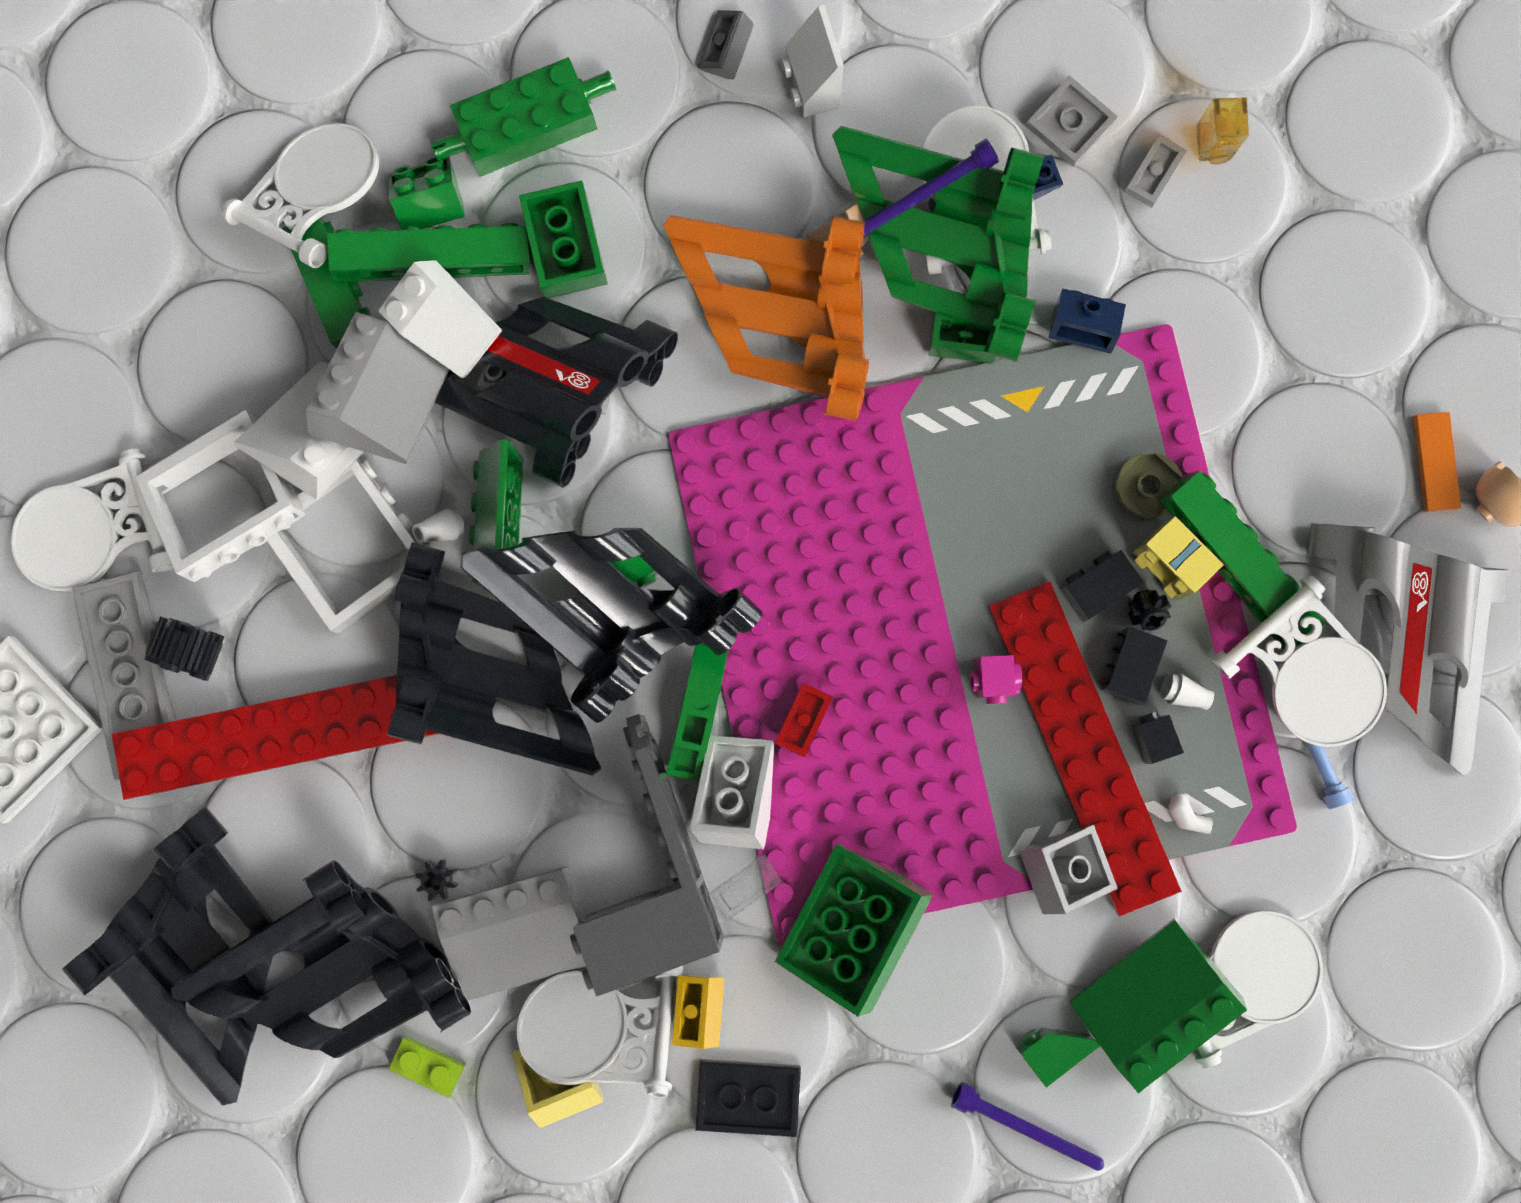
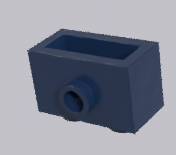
M1062 288L1054 307L1048 338L1111 354L1121 334L1126 304L1115 302L1108 298L1084 294L1077 290Z

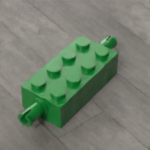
M567 57L451 104L450 108L459 127L456 129L457 132L430 143L438 161L466 151V153L470 154L481 177L597 130L594 115L589 105L591 103L590 100L611 91H616V86L609 70L584 81L581 78L578 79L570 58Z

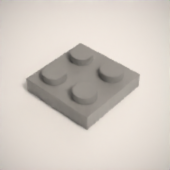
M1069 75L1027 121L1026 127L1074 167L1114 124L1118 116Z

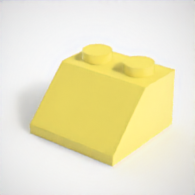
M520 1049L512 1052L527 1112L539 1128L604 1102L598 1083L585 1082L575 1085H563L550 1082L534 1072L523 1058Z

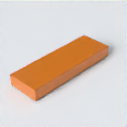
M1450 412L1417 414L1413 416L1424 512L1458 510L1461 508Z

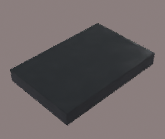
M700 1059L695 1131L797 1137L801 1066Z

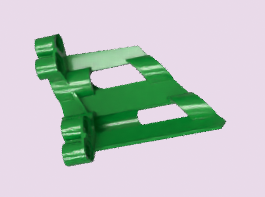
M840 126L832 134L846 176L864 220L894 203L884 199L872 166L928 182L963 160L845 126ZM1011 147L1004 171L992 167L989 169L984 167L980 170L977 167L934 193L936 206L933 211L929 212L911 207L868 233L891 297L989 331L984 353L1014 362L1018 360L1036 301L1035 299L1027 298L1028 258L1033 192L1044 156ZM903 249L955 264L971 280L967 295L914 280Z

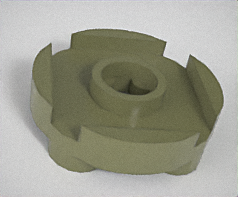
M1139 454L1129 459L1120 468L1113 489L1120 505L1125 511L1143 520H1151L1169 513L1159 501V498L1182 478V475L1177 465L1162 454ZM1142 479L1146 481L1150 479L1155 480V494L1143 492Z

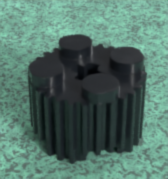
M160 616L147 646L144 660L158 664L160 668L175 673L183 671L189 673L192 677L209 681L225 636L212 631L206 632L204 629L177 619H168Z

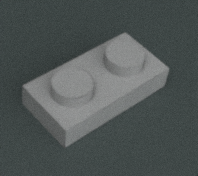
M1159 134L1124 192L1152 208L1187 150Z

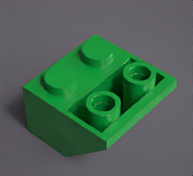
M431 157L421 165L414 167L409 165L400 166L388 174L389 200L401 230L408 226L425 229L465 217L464 204L450 157L439 161L437 157Z
M933 312L928 356L993 363L996 357L984 353L989 331Z

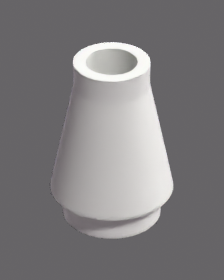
M443 509L421 523L414 524L412 528L413 536L418 543L456 540L464 532V521L458 511Z
M1169 673L1165 677L1160 690L1161 698L1166 699L1167 703L1171 705L1208 710L1214 700L1213 691L1202 687L1181 673L1176 675Z

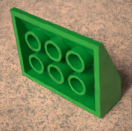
M500 439L479 451V461H474L473 478L478 480L477 493H472L471 510L476 512L475 525L470 526L469 541L471 545H474V549L480 547L505 549L519 544L524 459L508 439ZM472 578V582H473L474 584H476V585H478V586H481L479 583H477V582Z
M836 844L775 962L857 1017L871 1013L934 894L908 878L840 844Z
M1175 919L1171 920L1069 1001L1111 1062L1137 1093H1140L1247 1011L1243 996Z

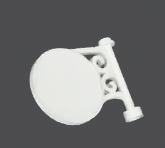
M969 106L949 113L933 127L923 146L924 149L964 160L971 156L970 152L976 149L975 144L987 138L1000 160L992 168L1003 171L1011 147L1029 152L1026 138L1019 126L1003 112L985 106ZM934 194L931 195L933 200L936 202ZM1032 199L1029 250L1040 248L1041 255L1046 254L1047 250H1052L1051 236L1049 230L1043 231L1042 228H1038L1034 200ZM926 255L929 276L942 274L941 267L954 265L952 262Z
M332 123L311 128L298 135L284 148L277 162L243 201L238 199L225 201L221 207V214L227 223L236 225L241 222L298 252L300 261L306 265L318 268L327 258V246L313 238L303 241L301 240L303 235L322 216L345 209L366 194L378 174V152L369 136L357 127ZM275 182L278 191H267ZM258 201L259 205L263 210L256 209V204L258 203ZM275 201V204L271 207L269 202ZM291 215H297L295 219L291 217ZM283 221L287 228L292 230L291 234L281 229Z
M129 449L121 452V459L118 460L119 466L66 485L46 488L32 496L23 505L13 524L11 548L18 568L27 579L44 589L72 592V588L97 582L106 574L116 556L122 550L132 544L143 541L150 542L154 554L148 558L152 572H162L174 568L135 479L137 475L143 472L141 463L146 461L145 455L141 454L139 449ZM115 478H121L126 486L125 491L120 484L115 482L108 483L101 490V497L85 489ZM114 490L116 495L121 497L123 496V498L117 502H115L112 499V492ZM112 509L119 511L116 514H114ZM131 514H140L147 532H140L141 524L133 518L126 520V524L131 525L130 529L126 530L123 526L125 518Z
M1310 575L1307 579L1303 577L1300 580L1303 587L1230 652L1226 654L1220 650L1211 660L1230 679L1240 670L1236 664L1248 653L1254 654L1265 664L1270 672L1273 683V704L1283 725L1292 734L1307 743L1323 747L1342 746L1358 740L1377 723L1386 703L1387 682L1384 671L1376 657L1368 649L1360 645L1320 601L1323 597L1321 593L1325 591V588L1315 577ZM1315 611L1340 637H1319L1322 633V625L1318 619L1310 616L1302 618L1300 625L1307 628L1309 624H1312L1313 628L1310 633L1301 634L1298 629V621L1305 612ZM1270 634L1280 635L1286 643L1285 650L1280 654L1274 652L1275 647L1281 648V643L1277 640L1268 641L1265 645V651L1257 647V645ZM1294 639H1296L1299 642H1302V644L1295 647ZM1274 661L1281 662L1278 668Z
M1260 910L1240 915L1229 922L1220 932L1208 957L1243 996L1247 1011L1241 1017L1253 1022L1228 1034L1214 1035L1198 1048L1200 1053L1195 1056L1196 1062L1201 1064L1203 1068L1216 1066L1222 1061L1220 1057L1222 1055L1221 1048L1273 1024L1292 1020L1302 1014L1312 1004L1322 982V957L1315 939L1300 922L1282 913ZM1235 1020L1222 1030H1229L1233 1027Z
M683 966L655 975V979L661 982V990L658 997L651 999H634L623 995L617 989L596 997L594 989L588 990L582 971L564 972L547 979L529 995L518 1018L517 1041L523 1058L534 1072L553 1083L563 1085H575L585 1082L644 1084V1088L647 1089V1096L654 1098L667 1097L668 1091L672 1090V1084L665 1080L674 986L677 983L678 975H682ZM626 1006L633 1008V1010L629 1014ZM659 1008L657 1024L654 1027L641 1030L634 1026L638 1016H644V1018L640 1019L642 1026H649L653 1020L649 1010ZM630 1031L634 1038L627 1040L628 1033ZM639 1048L646 1053V1065L639 1072H606L618 1058H620V1062L625 1068L630 1070L637 1069L643 1062L640 1052H636L635 1059L630 1061L628 1059L630 1050Z

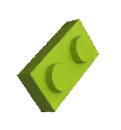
M405 1036L399 1045L389 1070L450 1098L466 1064Z

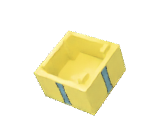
M1176 516L1159 526L1132 552L1136 557L1134 563L1140 569L1146 567L1165 586L1163 592L1169 598L1175 596L1178 600L1196 593L1224 565Z

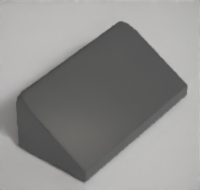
M717 11L697 66L699 70L734 80L754 25L743 11Z

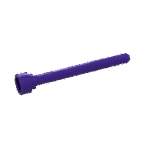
M985 138L975 144L976 149L970 152L971 156L862 221L865 224L863 236L977 167L980 170L984 167L989 169L999 163L1000 160L990 141Z
M964 1082L958 1085L952 1098V1108L962 1113L967 1111L973 1113L976 1111L1096 1171L1104 1168V1160L1101 1157L981 1099L980 1094L975 1092L974 1087Z

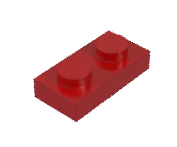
M802 683L775 744L805 757L833 696Z

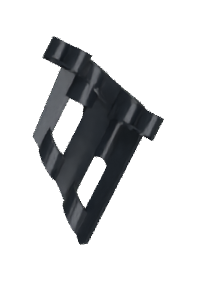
M613 528V530L596 536H581L577 531L544 534L522 538V543L510 548L488 549L480 547L463 552L461 555L460 568L584 675L571 695L570 700L595 723L605 720L613 711L618 700L624 701L636 691L640 684V678L651 672L658 665L662 654L682 643L690 646L704 643L716 655L724 654L735 643L737 634L739 632L746 633L751 630L762 616V610L741 590L733 588L722 594L717 593L642 528ZM640 556L674 589L654 590L637 587L610 561H621ZM554 567L581 594L567 600L546 601L517 575L536 573Z

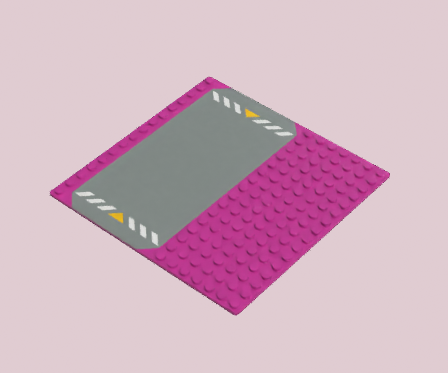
M1164 324L1120 334L1111 354L1072 344L1021 355L1018 357L1017 362L1002 359L993 361V363H984L865 389L857 421L823 415L829 397L670 432L669 442L698 576L719 594L733 588H738L762 610L759 622L748 632H739L735 643L728 650L722 688L733 737L773 740L774 742L770 820L764 849H757L776 939L779 944L784 945L836 844H840L908 878L934 894L924 912L925 914L1033 890L1019 851L1043 839L1080 828L1022 687L1020 694L1006 697L1007 703L986 704V698H976V691H972L970 687V673L974 671L975 658L1008 656L988 606L1049 581L1052 583L1168 860L1296 831L1297 824L1255 656L1252 653H1248L1236 664L1240 670L1230 679L1211 660L1220 650L1227 654L1249 635L1240 597L1217 571L1196 593L1180 600L1175 596L1169 598L1163 592L1165 586L1146 567L1140 569L1134 563L1136 557L1132 552L1159 526L1173 518V516L1167 513L1162 517L1151 520H1143L1132 516L1120 505L1113 489L1120 468L1129 459L1139 454L1156 453L1168 457L1177 465L1182 478L1187 473L1196 471L1209 475L1173 328L1170 325ZM1142 479L1143 492L1155 494V480L1150 479L1146 481ZM1109 550L1113 555L1122 550L1144 583L1091 619L1082 622L1061 591V589L1068 585L1065 579L1081 568L1085 573L1094 568L1095 564L1092 561ZM1142 590H1157L1159 596L1166 595L1171 605L1168 609L1171 617L1167 618L1165 625L1157 630H1142L1140 623L1133 626L1128 615L1131 611L1128 603L1132 602L1133 597ZM1129 626L1168 640L1145 704L1139 705L1101 691L1103 682L1099 681L1104 665L1106 663L1111 664L1114 651L1110 649L1115 634L1117 632L1122 633V630ZM1169 673L1175 675L1181 673L1202 687L1213 691L1214 700L1208 710L1196 707L1168 704L1166 699L1160 696L1161 686L1165 677ZM802 683L833 696L805 757L775 744ZM1154 711H1158L1159 716L1170 714L1184 753L1154 764H1145L1131 726L1140 723L1138 717ZM1177 793L1186 795L1189 798L1188 804H1190L1195 815L1213 819L1211 833L1205 834L1179 828L1169 813L1170 798Z

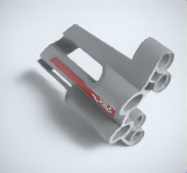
M1311 523L1308 556L1336 559L1335 618L1359 644L1361 641L1365 595L1386 596L1394 612L1389 672L1388 674L1384 672L1387 682V698L1384 709L1405 724L1421 742L1452 766L1460 775L1465 776L1472 770L1490 604L1505 603L1508 570L1479 567L1468 562L1418 548L1376 534V528ZM1334 631V636H1335V637H1340V636ZM1438 659H1447L1457 665L1450 729L1429 712L1434 661Z

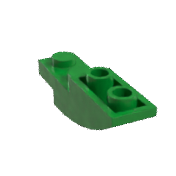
M705 644L695 645L666 775L699 782L717 708L728 651L724 654L716 655Z

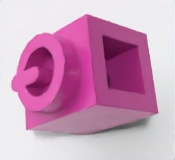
M1014 655L984 656L974 659V671L970 673V687L972 691H976V698H986V704L1007 703L1006 697L1020 694L1022 671L1020 663L1018 661L1014 662Z

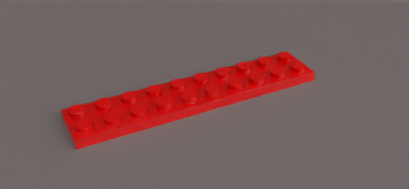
M1051 581L988 606L1007 654L1014 655V662L1018 661L1020 663L1022 671L1021 687L1080 828L1088 825L1095 826L1118 888L1108 893L1117 916H1123L1182 892Z
M397 675L114 733L112 738L123 800L405 742L406 740L387 736L390 721L396 707ZM426 730L424 737L438 735L439 733Z

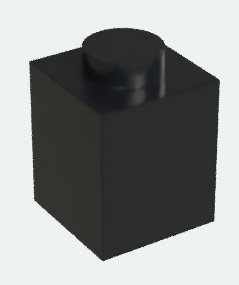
M1154 711L1138 717L1140 723L1131 726L1145 764H1154L1184 753L1170 714L1159 716L1158 711Z

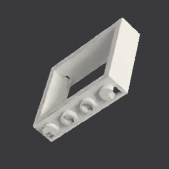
M247 410L242 411L135 477L176 574L192 582H196L204 576L208 578L214 570L224 564L236 561L242 553L252 547L264 544L269 537L281 530L290 528L292 523L306 515L292 484L260 463L278 502L189 555L163 494L239 449L234 446V442L258 420L257 417Z
M356 459L317 500L304 491L297 495L303 510H305L355 475L408 551L412 542L418 543L411 532L413 523L404 512L400 515L393 507V504L396 503L395 498L385 486L382 488L378 486L374 480L378 474L367 460L362 463ZM283 530L272 535L267 540L328 629L338 634L393 596L396 592L401 573L404 570V567H402L340 612ZM426 542L419 543L428 546Z

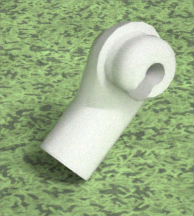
M1182 793L1174 794L1170 798L1168 808L1176 825L1181 829L1210 834L1213 819L1195 815L1190 804H1188L1189 798Z

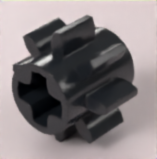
M1142 590L1133 597L1132 602L1128 603L1131 610L1128 615L1133 626L1140 623L1142 630H1157L1165 625L1167 618L1171 617L1168 611L1171 605L1166 595L1159 596L1157 590Z
M445 859L440 860L437 867L431 861L425 862L427 871L415 874L417 878L421 879V886L416 890L417 892L424 890L429 893L428 901L434 900L437 893L440 894L443 900L449 898L447 889L455 888L459 885L453 881L452 876L457 872V869L449 870L446 868ZM441 874L443 880L440 881L439 885L433 886L431 880L435 878V875Z

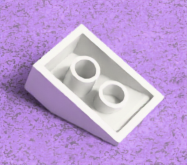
M821 5L815 9L786 44L785 58L781 59L786 79L791 77L794 88L790 89L795 108L801 107L803 117L838 108L841 101L844 64L825 5Z
M436 260L414 262L378 310L399 334L461 378H465L502 332V329Z
M710 735L690 825L691 832L700 843L764 849L771 809L773 740Z

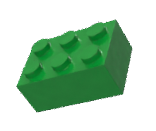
M583 181L519 195L538 281L544 297L553 298L608 285Z

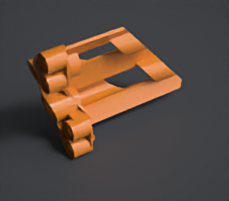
M670 215L663 226L676 256L699 299L709 327L731 373L829 397L823 415L857 421L865 395L869 359H865L863 287L860 270L864 222L831 216L832 225L828 241L823 243ZM704 251L753 260L768 275L770 280L769 290L759 291L719 283ZM740 328L791 338L806 350L804 365L752 355Z

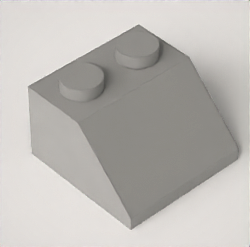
M1088 825L1043 839L1019 851L1042 914H1067L1118 889L1094 825Z

